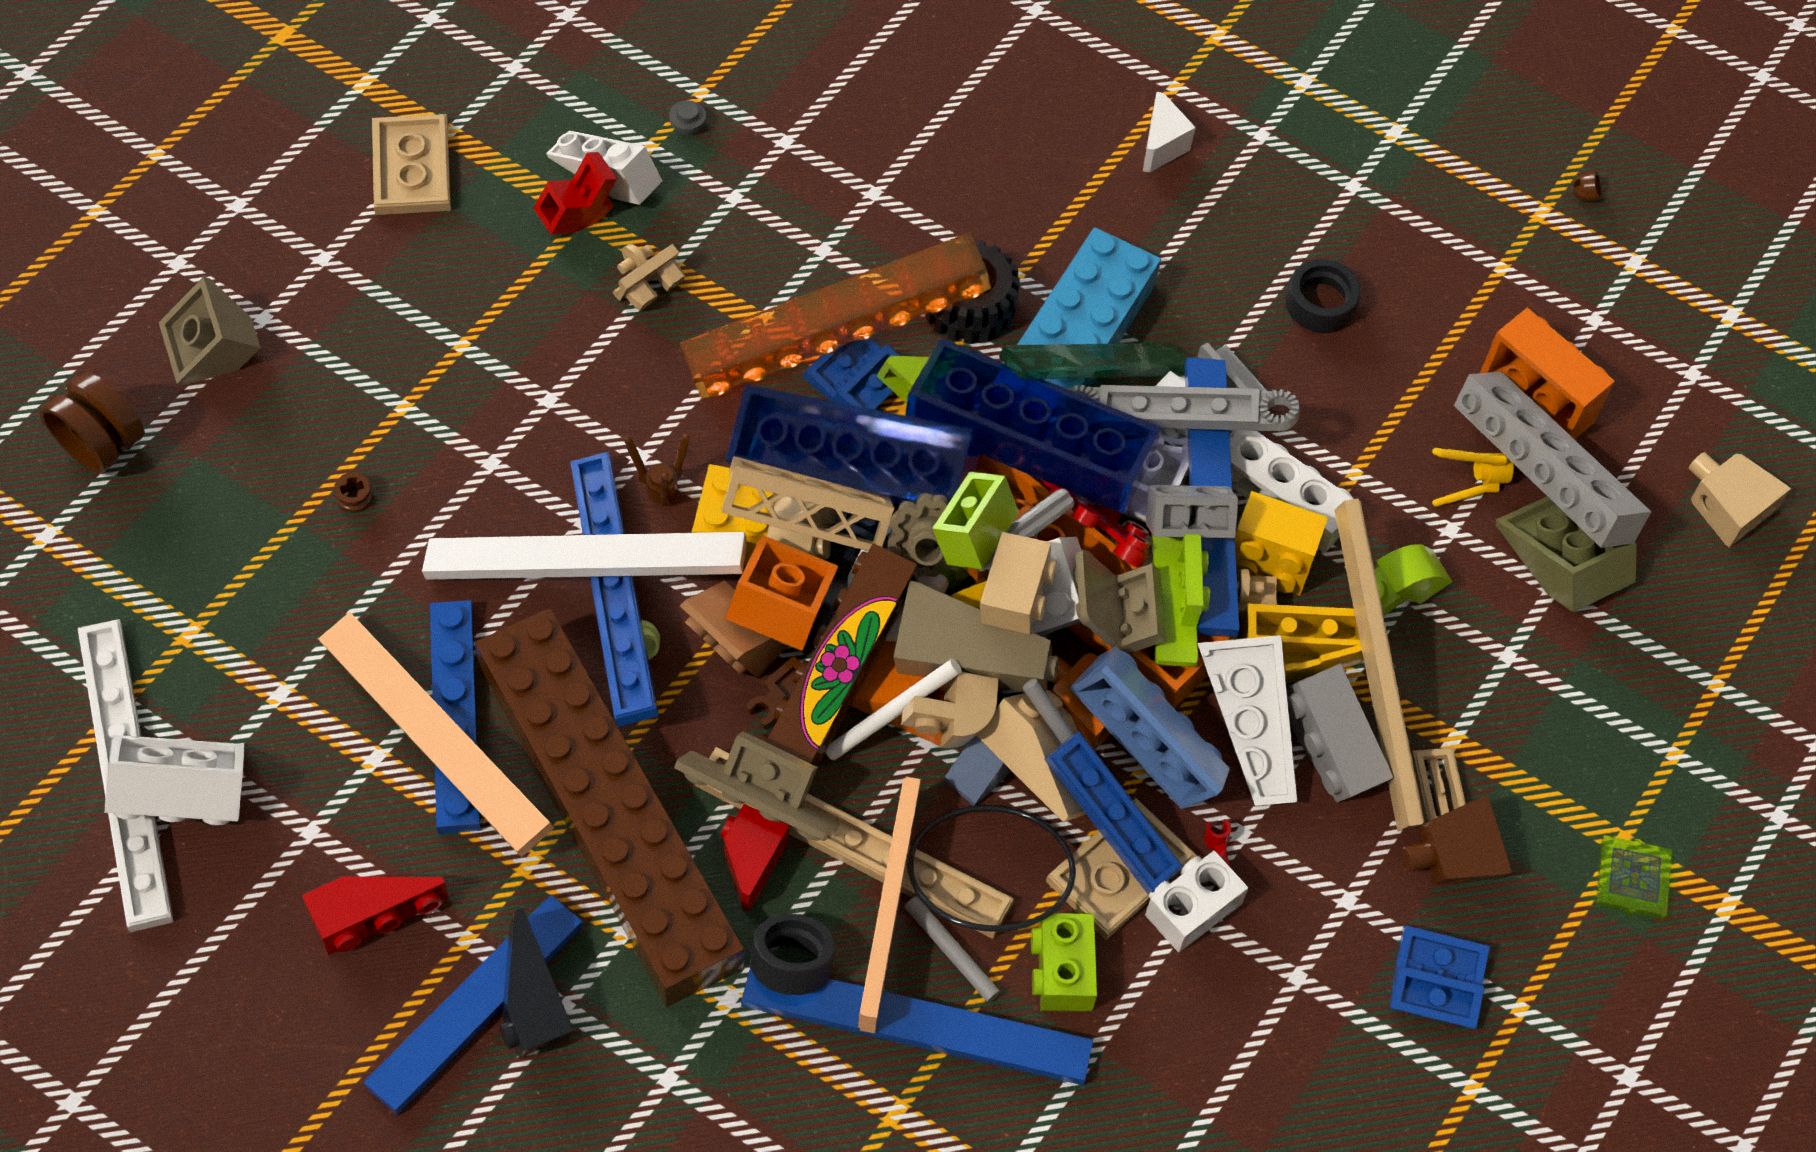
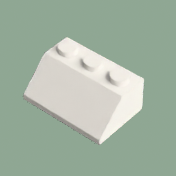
M113 735L108 763L104 813H114L116 817L121 819H136L141 815L159 816V819L167 822H180L185 820V818L203 819L205 823L212 825H224L229 823V821H238L243 777L244 744Z

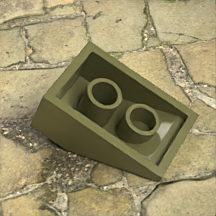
M1548 496L1496 519V527L1544 591L1572 612L1636 582L1637 543L1601 548Z

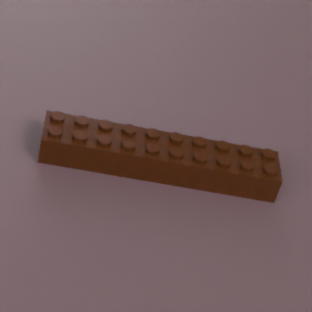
M548 608L475 641L478 665L666 1008L744 969V948L552 610Z

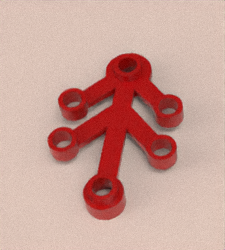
M1054 473L1053 477L1043 476L1041 483L1043 487L1050 491L1047 497L1057 490H1067L1074 500L1075 512L1072 517L1092 529L1097 524L1118 541L1113 552L1119 558L1137 568L1143 566L1150 554L1147 551L1150 543L1145 540L1149 533L1146 529L1129 520L1125 526L1119 524L1118 522L1124 514L1119 508L1106 501H1103L1099 507L1073 491L1075 484L1058 473Z

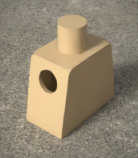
M1703 452L1688 467L1701 480L1691 497L1692 504L1729 548L1774 513L1791 490L1785 483L1742 454H1735L1722 465H1719L1706 452Z

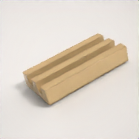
M1453 748L1412 751L1411 757L1424 824L1437 818L1424 760H1427L1439 816L1448 813L1449 809L1437 759L1443 758L1454 809L1465 805L1466 802Z

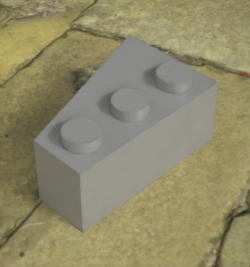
M1341 663L1286 688L1290 727L1321 776L1326 791L1334 797L1336 802L1350 798L1394 778Z

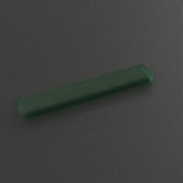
M1172 343L1004 345L999 358L1021 380L1151 377L1166 376L1169 371H1172L1177 376H1185L1187 356Z

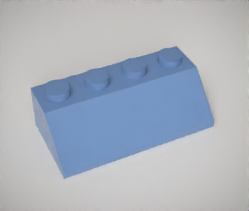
M1117 646L1099 655L1070 685L1069 689L1181 809L1217 796L1223 789L1230 768L1221 760L1220 752L1213 745L1205 742L1195 732L1190 719L1184 714L1177 712L1165 699L1163 690L1145 678L1137 669L1135 660L1128 653L1120 651Z

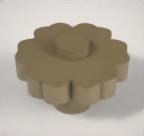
M924 493L918 497L916 504L910 501H903L899 505L898 511L894 512L890 519V528L892 530L888 538L890 551L917 564L920 576L937 577L942 571V567L950 570L958 567L946 564L932 529L949 504L948 499L943 495L933 496L932 494Z

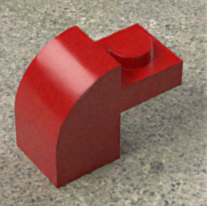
M589 152L585 155L572 180L547 182L533 209L551 235L578 232L597 223L611 210L613 203L609 199L608 194L617 178L599 152Z

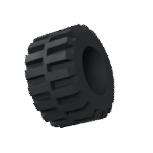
M970 239L961 240L959 245L951 242L946 244V250L939 248L934 253V258L929 259L926 265L922 293V310L926 312L925 319L929 324L935 323L934 330L940 335L946 332L948 334L947 339L955 341L956 338H961L963 343L971 344L972 339H978L979 343L986 342L989 335L994 338L1001 335L1002 328L1007 329L1011 324L1012 318H1014L1020 285L1018 268L1016 264H1011L1012 258L1007 253L1000 254L1001 248L994 244L988 247L985 245L986 241L978 240L977 243H970ZM975 287L986 294L967 296L957 292L955 289Z

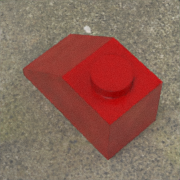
M743 804L737 816L730 815L720 837L724 839V857L741 909L750 912L789 843V825L783 822L768 820L758 810Z

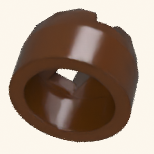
M1597 171L1584 173L1574 180L1573 187L1575 189L1573 193L1576 198L1583 202L1601 200L1602 188Z

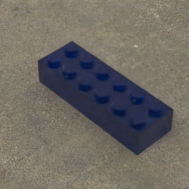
M940 338L908 393L904 421L906 424L1053 485L1055 483L1059 484L1072 493L1125 514L1155 455L1161 427L943 338Z
M745 384L725 461L731 465L733 456L888 497L893 504L898 505L903 501H910L916 504L918 497L924 493L932 494L933 496L943 495L950 502L968 473L976 472L983 440L973 429Z

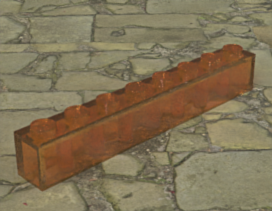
M969 232L680 342L694 383L703 399L708 396L721 395L729 388L742 383L757 381L764 375L776 370L794 367L802 360L818 354H828L837 347L852 341L867 339L874 333L886 328L904 325L910 319L928 312H938L947 305L962 299L975 298L983 291L991 289L986 266L972 234Z

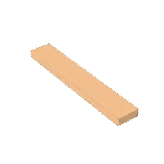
M906 777L902 783L859 1014L858 1028L864 1032L875 1033L918 801L921 779Z

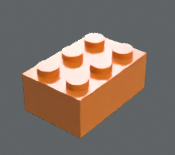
M1528 307L1496 333L1480 373L1503 372L1574 440L1594 424L1615 382L1602 367L1595 365L1572 342L1563 338L1550 327L1545 319L1538 317Z

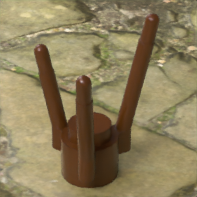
M684 434L682 436L673 466L656 464L650 469H646L632 438L629 435L624 437L627 450L638 471V479L646 484V493L653 502L667 506L676 497L678 492L677 479L682 476V466L690 440L689 435Z

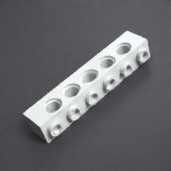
M1169 371L1156 386L1185 387V379ZM1148 428L1172 446L1183 447L1184 443H1188L1187 429ZM1229 430L1232 488L1247 499L1251 491L1328 517L1318 545V549L1326 553L1340 537L1334 510L1343 501L1353 499L1351 494L1345 489L1338 488L1330 483L1315 468L1303 464L1290 455L1285 447L1273 443L1258 431ZM1275 479L1283 480V481H1285L1286 483L1279 482V481H1277V480H1275ZM1307 501L1314 502V503H1316L1317 505H1312V504L1308 503Z

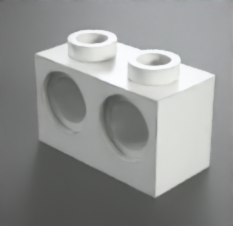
M1212 851L1203 859L1200 856L1191 859L1181 869V876L1172 883L1164 880L1155 888V892H1150L1148 896L1150 901L1145 916L1178 953L1242 905L1248 887L1215 851ZM1200 882H1212L1219 890L1208 891L1201 886ZM1172 905L1180 906L1185 909L1187 915H1175L1168 907Z

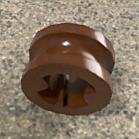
M358 472L343 474L334 484L336 501L343 511L358 513L364 511L371 504V486L368 478ZM350 488H358L357 497H349Z

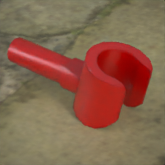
M1223 819L1222 834L1214 833L1211 830L1210 822H1207L1204 843L1208 848L1215 850L1230 867L1227 855V845L1231 834L1229 821Z

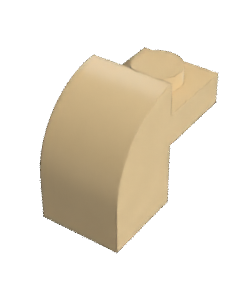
M961 672L945 684L944 701L915 696L903 708L901 725L915 727L914 730L922 734L942 732L940 748L962 746L973 739L991 721L997 704L998 678Z

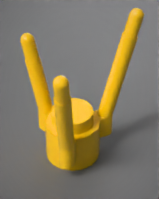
M1434 448L1432 450L1433 455L1438 457L1474 462V476L1476 480H1482L1483 485L1433 500L1432 504L1435 507L1483 493H1498L1500 484H1508L1512 480L1513 462L1503 453H1475Z

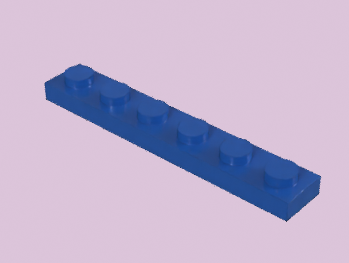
M471 600L430 603L433 700L478 746ZM435 765L436 828L438 834L481 831L480 813Z

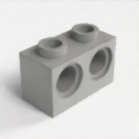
M1149 485L1146 525L1154 537H1184V534H1198L1203 538H1235L1238 497L1229 486Z

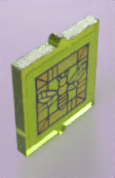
M1604 835L1601 840L1596 904L1625 910L1628 915L1639 913L1665 919L1668 907L1672 849L1644 844L1638 838L1630 841Z

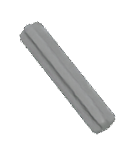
M1065 489L1055 491L1013 521L1006 533L1029 538L1033 537L1074 507L1073 498ZM996 550L994 551L991 558L985 565L984 569L976 570L980 572L986 571L988 568H990L992 566Z

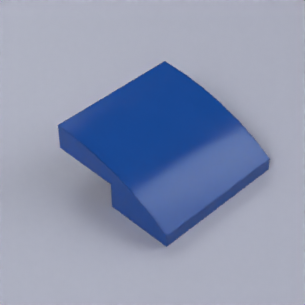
M854 323L805 370L802 377L841 409L864 421L893 393L877 377V374L890 356L900 355L888 344L881 348Z
M1404 926L1397 955L1389 1009L1475 1030L1484 992L1482 983L1490 946Z

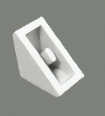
M1156 92L1143 172L1150 173L1190 151L1195 132V126L1164 93Z

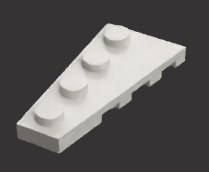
M1281 635L1197 643L1254 805L1297 802Z

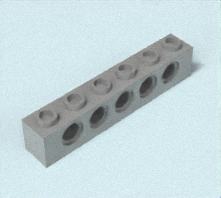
M1503 372L1469 374L1454 406L1597 545L1604 548L1635 543L1651 511Z

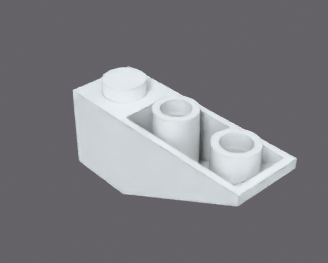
M569 130L559 137L557 143L546 153L549 159L575 174L587 153L599 152L617 178L608 196L616 200L640 205L662 182L646 147L642 145Z

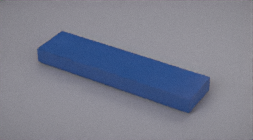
M1080 731L1070 736L1044 759L1147 894L1155 892L1156 887L1164 880L1167 881L1183 866Z

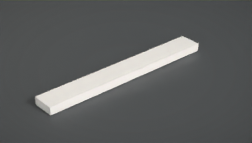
M745 532L429 538L422 573L426 580L742 574L747 538Z
M120 619L78 628L105 797L113 735L141 737ZM108 813L126 924L129 932L174 922L156 817L141 815L136 819H121L116 817L114 813Z

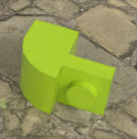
M1420 544L1405 546L1388 553L1377 560L1379 567L1374 569L1383 616L1407 599L1421 604L1452 583L1435 552Z

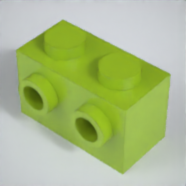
M969 472L932 528L947 565L984 569L998 546L1001 533L1008 531L1019 513L1006 476Z
M1054 913L1041 921L1038 928H1032L1031 954L1039 955V969H1033L1032 994L1040 995V1011H1092L1097 997L1094 914Z

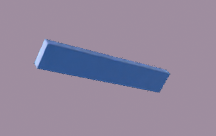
M552 895L528 917L546 964L583 927L582 920ZM509 937L364 1081L365 1088L396 1115L503 1009Z

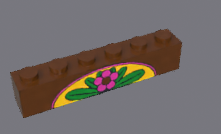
M874 543L871 545L868 553L862 551L858 556L852 573L855 574L852 583L848 589L843 587L838 593L833 604V610L836 612L829 625L824 623L818 630L813 642V646L816 649L809 661L804 660L798 667L793 680L797 685L790 698L785 696L778 704L774 713V719L777 722L770 735L765 733L760 738V740L816 767L819 766L903 609L909 581L917 582L921 575L917 564Z

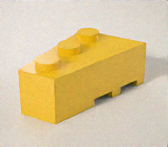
M1248 603L1240 619V639L1281 635L1286 684L1306 679L1340 663L1343 668L1361 664L1364 660L1354 609Z

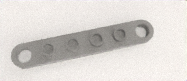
M1075 385L1072 389L1068 388L1067 392H1064L1060 399L1063 419L1074 426L1285 431L1292 428L1299 419V401L1295 395H1291V392H1284L1282 389L1280 391H1260V389L1120 385H1101V387H1085V385H1081V387ZM1078 400H1085L1091 404L1089 409H1085V412L1081 410V413L1077 410L1076 412L1073 409L1071 410L1070 405ZM1275 405H1284L1290 409L1289 414L1286 413L1285 417L1281 415V418L1278 415L1274 417V414L1270 415L1268 410Z

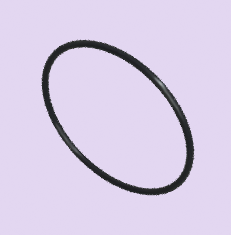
M999 805L967 806L949 811L937 817L918 833L910 847L907 859L909 880L920 900L934 913L947 921L979 931H1014L1030 927L1047 919L1067 901L1076 878L1073 854L1064 838L1052 826L1025 811ZM978 811L1009 813L1038 824L1059 842L1068 859L1069 880L1063 895L1057 903L1033 919L1009 925L972 923L944 912L926 897L919 887L914 874L913 864L916 849L923 837L932 828L951 817Z

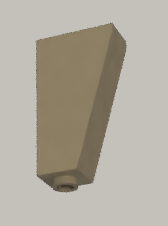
M909 581L893 657L897 673L926 677L950 659H954L960 665L962 672L998 678V688L1024 692L1022 689L1024 684L1031 679H1037L1046 692L1048 681L1055 682L1059 657L1052 656L1051 640L1032 632L1029 635L981 624L980 609L921 583Z

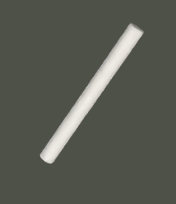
M950 659L831 742L826 751L827 756L831 760L838 759L901 715L903 708L915 696L925 698L962 672L958 662Z

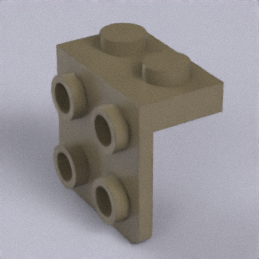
M1087 550L1076 553L1074 578L1078 585L1079 602L1076 604V612L1084 626H1087L1096 633L1104 643L1109 644L1112 648L1117 646L1120 651L1128 654L1166 641L1160 570L1151 563L1115 576Z

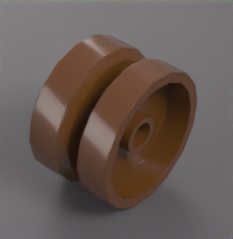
M81 371L66 384L65 391L67 396L54 395L39 409L42 423L57 443L73 459L96 474H103L118 460V449L130 450L145 434L141 420L127 401L111 385L89 371Z

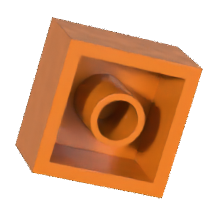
M761 535L737 583L725 619L802 651L825 602L838 566Z

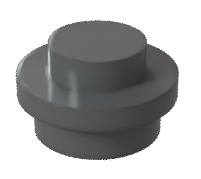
M681 101L670 109L669 121L676 132L681 135L691 136L698 133L704 126L706 112L697 102Z

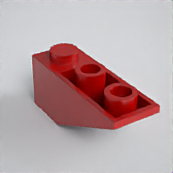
M341 877L302 895L308 914L328 955L337 951H350L357 947L362 939L377 932L383 934L393 931L401 925L403 920L418 913L420 915L429 914L437 910L442 905V902L449 899L443 877Z

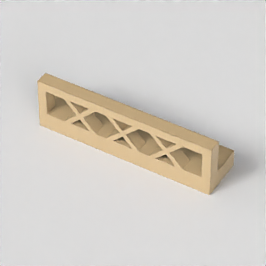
M733 456L729 469L730 481L721 508L722 513L869 551L873 543L881 547L883 546L894 511L890 498ZM739 484L756 488L762 498L761 502L750 508L733 504ZM763 490L768 491V492H772V493H775V494H773L772 496H770V497L767 498V496H766V494L764 493ZM785 496L796 499L802 509L801 512L788 519L779 517L771 505ZM803 501L813 503L814 505L807 508ZM767 507L770 514L760 512V510ZM824 507L835 509L842 521L829 529L817 527L811 514ZM843 512L851 513L854 515L846 519ZM865 517L879 521L874 541L856 537L850 525ZM807 518L810 525L798 521ZM846 528L849 535L840 533L839 531Z

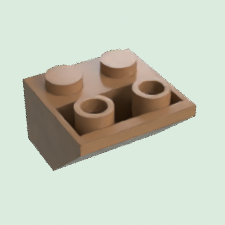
M725 580L686 599L680 605L690 615L685 623L740 675L748 670L758 679L789 646L725 619L735 592Z

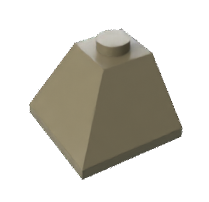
M204 276L159 322L174 377L179 385L184 386L238 371L261 348L251 317L210 278Z

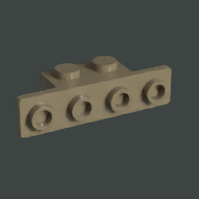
M744 731L737 734L725 766L694 751H689L676 761L674 768L685 773V777L689 781L722 791V795L729 801L739 804L746 803L760 810V814L768 820L774 822L783 821L797 828V832L807 839L826 841L839 827L840 823L803 805L818 767Z

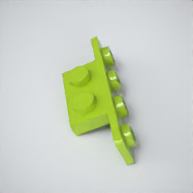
M1152 534V564L1160 570L1166 641L1155 645V662L1158 665L1194 667L1198 661L1197 624L1201 612L1208 611L1210 602V589L1208 586H1203V576H1206L1208 571V551H1202L1201 535L1184 534V537H1154Z

